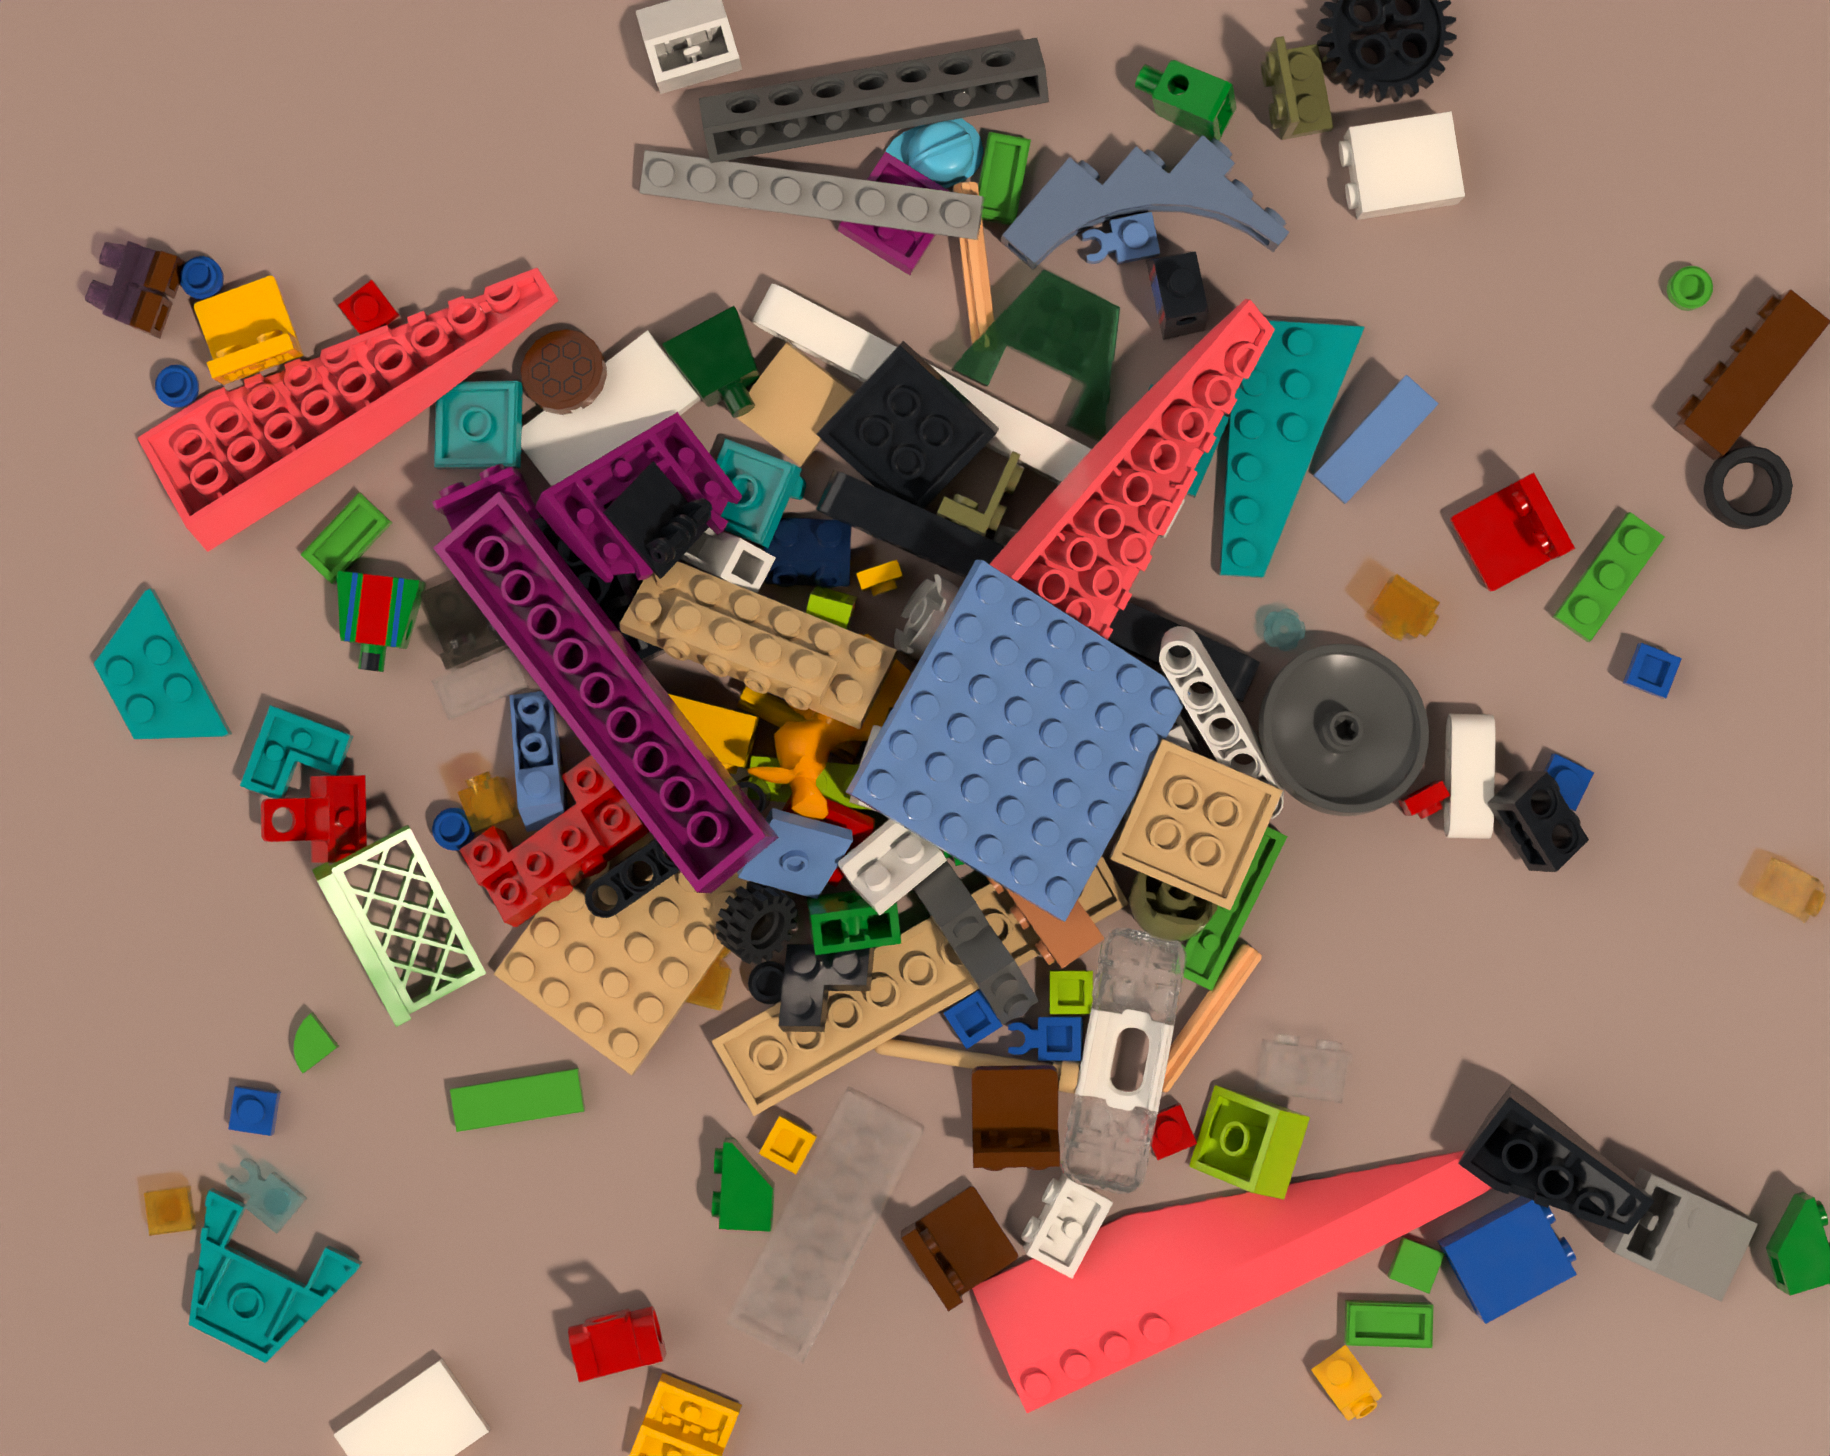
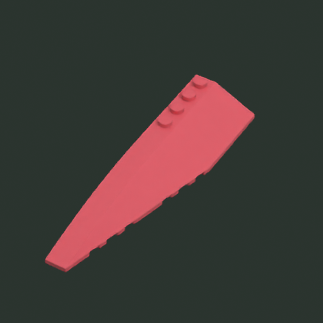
M1465 1150L1420 1158L1417 1161L1388 1164L1364 1171H1352L1322 1179H1309L1289 1183L1284 1200L1246 1191L1242 1194L1214 1197L1205 1201L1184 1205L1177 1204L1153 1211H1140L1126 1214L1100 1226L1072 1279L1031 1258L986 1279L972 1288L1025 1411L1029 1413L1302 1286L1438 1218L1492 1188L1458 1164Z

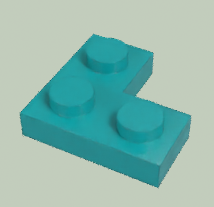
M270 705L240 786L273 799L285 798L298 762L339 776L353 735Z

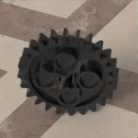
M1332 0L1333 2H1325L1321 6L1320 11L1329 18L1321 19L1316 24L1317 29L1327 32L1326 35L1317 41V46L1329 47L1330 49L1322 59V62L1329 63L1335 61L1337 67L1331 76L1335 78L1344 73L1347 76L1344 84L1345 90L1351 88L1355 83L1360 85L1359 98H1363L1370 90H1374L1376 102L1380 103L1385 98L1387 91H1389L1393 102H1398L1403 96V89L1412 98L1419 92V85L1427 89L1434 83L1431 74L1439 77L1445 71V67L1440 61H1448L1453 56V52L1444 46L1452 44L1457 39V35L1446 31L1448 27L1456 22V17L1444 16L1443 11L1451 4L1450 0L1440 2L1437 0H1404L1412 9L1411 16L1400 14L1395 6V0ZM1354 6L1365 7L1370 13L1371 21L1363 22L1359 20L1354 14ZM1383 24L1386 31L1400 29L1390 39L1387 32L1373 34ZM1411 24H1421L1423 26L1422 30L1403 28ZM1351 33L1368 35L1363 39L1353 40L1350 38ZM1404 41H1410L1417 46L1419 58L1407 56L1402 47ZM1368 47L1372 49L1378 57V63H1367L1362 58L1361 48Z

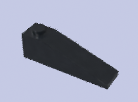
M1513 1084L1510 1085L1487 1115L1458 1162L1459 1165L1494 1190L1505 1194L1510 1192L1534 1200L1535 1204L1547 1208L1552 1206L1576 1214L1577 1218L1627 1235L1655 1202L1651 1195L1552 1112Z

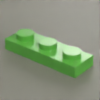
M1631 512L1626 513L1552 618L1586 642H1590L1665 536Z

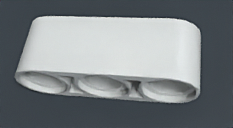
M1449 713L1446 722L1445 787L1450 796L1444 799L1446 838L1490 839L1493 833L1494 814L1487 802L1494 797L1495 719L1492 714Z

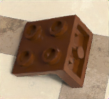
M974 1186L964 1189L901 1230L903 1243L948 1312L963 1303V1294L1018 1259L1017 1251Z

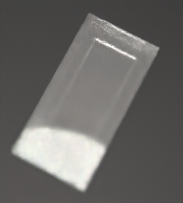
M510 648L432 680L448 720H453L529 687L517 657Z

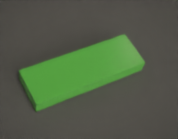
M579 1068L450 1089L456 1132L585 1111Z

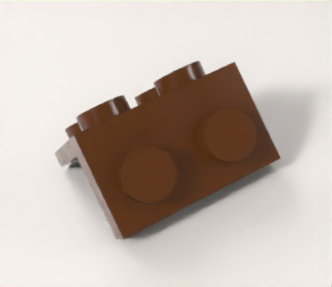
M1052 1065L975 1067L971 1072L973 1168L1000 1171L1005 1168L1027 1167L1031 1170L1060 1167L1058 1071L1056 1067Z

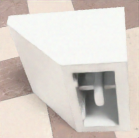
M670 0L636 10L639 26L660 94L742 70L722 0Z

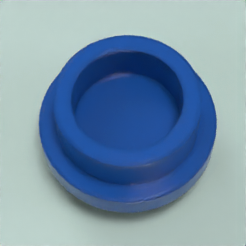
M197 256L191 258L181 269V286L188 295L195 299L204 300L215 296L223 286V271L219 264L209 257Z
M170 365L164 368L156 378V394L164 404L170 407H186L198 395V378L186 366Z
M448 808L441 811L434 819L432 833L435 841L441 847L452 851L460 850L474 839L476 824L473 817L467 811L461 808Z

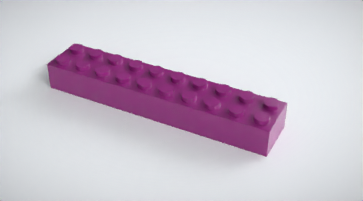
M498 492L433 547L697 893H712L779 838L516 498Z

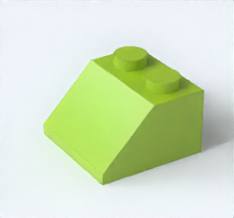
M1215 1085L1189 1167L1251 1193L1284 1200L1310 1117L1280 1105Z

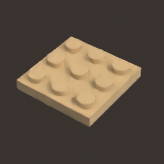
M1161 738L1148 772L1140 785L1109 858L1231 910L1283 790Z

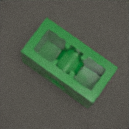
M855 890L819 895L817 899L807 897L810 932L815 955L901 944L897 902L879 915Z

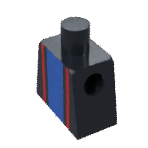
M1186 251L1146 260L1163 340L1205 331L1208 305L1196 251ZM1193 317L1185 321H1179L1184 318Z

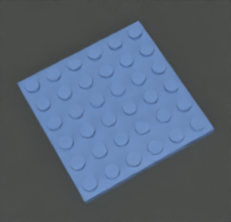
M975 560L846 793L1041 910L1065 922L1146 776L1161 738L1166 739L1184 705L1166 677L985 561Z

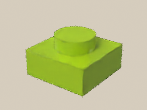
M1049 970V1014H1090L1091 1009H1093V971Z

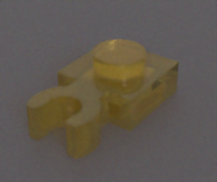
M724 947L708 969L704 978L685 1002L722 1011L733 971L732 969L721 967L722 960L731 954L728 948Z

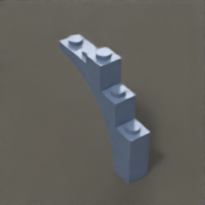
M1202 135L1169 174L1164 170L1166 167L1165 162L1157 154L1149 149L1143 152L1136 146L1103 185L1097 181L1100 175L1092 166L1083 160H1080L1077 164L1069 157L1003 233L1001 243L1034 270L1057 247L1085 229L1117 217L1145 212H1179L1214 219L1248 234L1272 252L1285 240L1289 231L1284 228L1286 225L1285 220L1276 211L1269 207L1263 210L1251 200L1254 195L1247 186L1237 179L1230 182L1226 178L1235 165V162L1230 159L1232 156L1231 151L1219 140L1213 138L1209 141Z

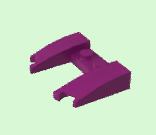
M678 412L541 493L535 508L576 556L605 583L612 582L613 575L636 573L638 580H645L653 574L649 565L603 513L652 461L657 464L688 502L704 498L711 503V518L706 524L717 535L723 532L728 523V520L721 517L727 503L738 504L742 497L741 493Z

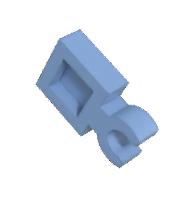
M1152 212L1110 220L1111 233L1105 234L1098 229H1089L1082 233L1081 236L1082 242L1096 240L1101 246V250L1098 253L1086 256V263L1088 264L1100 263L1111 253H1115L1117 265L1160 255Z

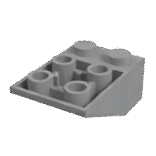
M1639 1168L1634 1182L1651 1195L1655 1202L1628 1235L1611 1229L1603 1246L1653 1272L1722 1302L1758 1224Z

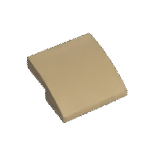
M787 342L749 391L755 407L747 414L737 417V419L799 466H802L822 440L817 435L818 431L850 398L854 391Z

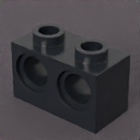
M1519 771L1487 802L1529 871L1557 872L1589 841L1580 826L1579 817L1569 808L1560 793L1558 783L1547 771Z

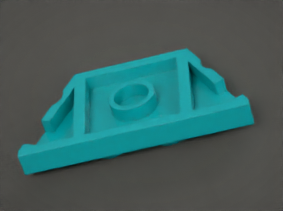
M150 588L144 591L94 662L97 672L132 737L136 740L227 737L231 735V730L155 589Z

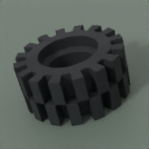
M749 881L747 882L746 889L739 886L735 890L737 896L734 899L729 896L725 900L729 906L727 909H720L718 915L723 920L717 921L715 928L720 931L716 936L722 945L748 964L753 962L756 965L761 964L762 958L766 961L772 959L773 950L780 953L784 949L781 943L783 940L790 941L792 935L788 931L789 929H796L797 922L792 918L798 916V910L794 908L796 905L794 901L779 889Z

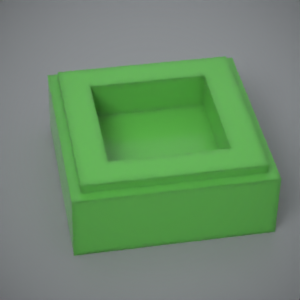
M1402 1236L1387 1277L1430 1294L1445 1253Z

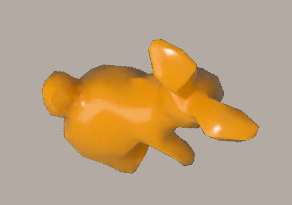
M859 634V635H861V636H864V637H866V638H869V639H871V640H874V641L878 642L876 639H874V638H873L872 636H870L869 634H865V635ZM897 659L895 660L861 730L809 708L807 710H800L789 705L791 709L805 720L787 721L774 734L780 767H752L747 770L748 773L771 783H789L792 790L791 809L799 816L817 821L824 819L828 815L827 801L816 786V779L826 767L830 751L847 741H868L873 725L883 726L889 708L894 707L911 676V672Z

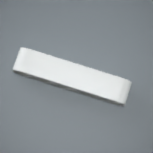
M1183 626L1169 629L1161 641L1159 662L1162 670L1217 762L1283 790L1271 819L1275 818L1283 809L1284 788L1270 771L1265 761L1259 738L1198 635L1193 630ZM1181 645L1188 648L1191 654L1184 658H1176L1170 654L1169 649L1173 646ZM1195 682H1205L1212 687V690L1205 694H1198L1190 686ZM1217 718H1227L1233 723V726L1228 729H1218L1211 722ZM1244 753L1252 756L1255 760L1250 764L1242 765L1235 762L1233 757Z

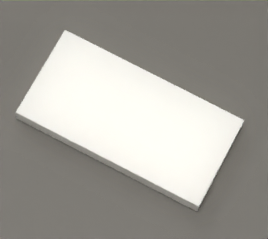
M648 330L605 363L607 367L603 390L592 404L584 409L580 407L572 410V413L565 415L543 411L522 427L521 447L551 486L676 412L679 415L683 414L701 400Z

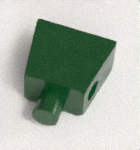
M735 306L662 343L670 360L707 407H711L724 400L733 418L743 416L755 407L746 388L755 384L760 375L743 323Z

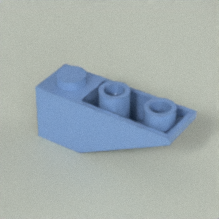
M543 691L509 695L517 805L527 832L542 829L568 810L566 783L562 778L564 768L555 707Z

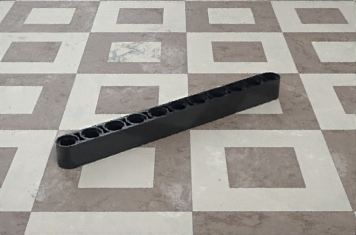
M833 470L816 507L817 511L964 578L968 575L975 560H983L990 564L1005 547L998 542L837 470ZM1128 602L1124 611L1119 609L1112 621L1110 628L1113 631L1108 641L1127 652L1161 666L1159 656L1162 638L1169 629L1181 625ZM1195 632L1237 701L1243 702L1260 662ZM1176 645L1169 649L1170 654L1176 658H1184L1191 654L1188 648L1181 645ZM1196 682L1209 689H1212V687L1205 682Z

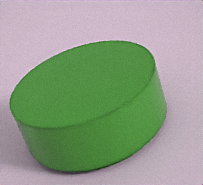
M1696 266L1681 268L1671 276L1667 284V295L1670 302L1678 309L1684 311L1700 308L1709 301L1713 292L1711 277L1705 270Z

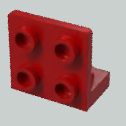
M1534 472L1450 518V522L1490 592L1503 587L1550 560L1559 558L1576 549Z

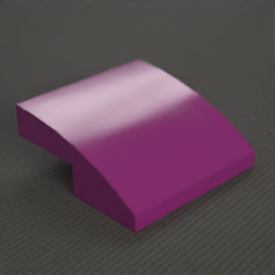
M886 151L867 178L869 181L949 191ZM842 221L838 227V232L909 276L936 236V234Z

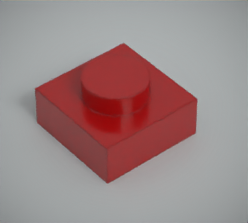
M370 280L338 304L360 335L389 325L400 317L399 313L373 280Z
M1435 780L1397 801L1406 816L1418 814L1419 818L1423 819L1441 810L1443 806L1440 801L1449 797L1450 794L1442 780Z
M1180 1103L1140 1119L1157 1160L1197 1144Z

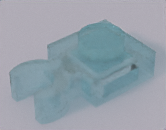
M245 1158L240 1162V1165L248 1171V1181L240 1182L231 1175L225 1182L231 1190L249 1194L251 1198L243 1207L277 1234L306 1201L307 1197L275 1171L265 1180L261 1176L258 1164L252 1159Z

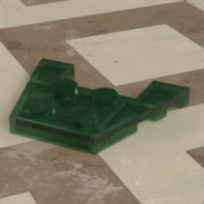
M1042 270L953 364L951 370L986 387L989 385L1006 347L1083 385L1065 426L1099 442L1106 435L1105 419L1107 405L1110 400L1111 388H1109L1111 367L1115 358L1120 307L1046 270Z

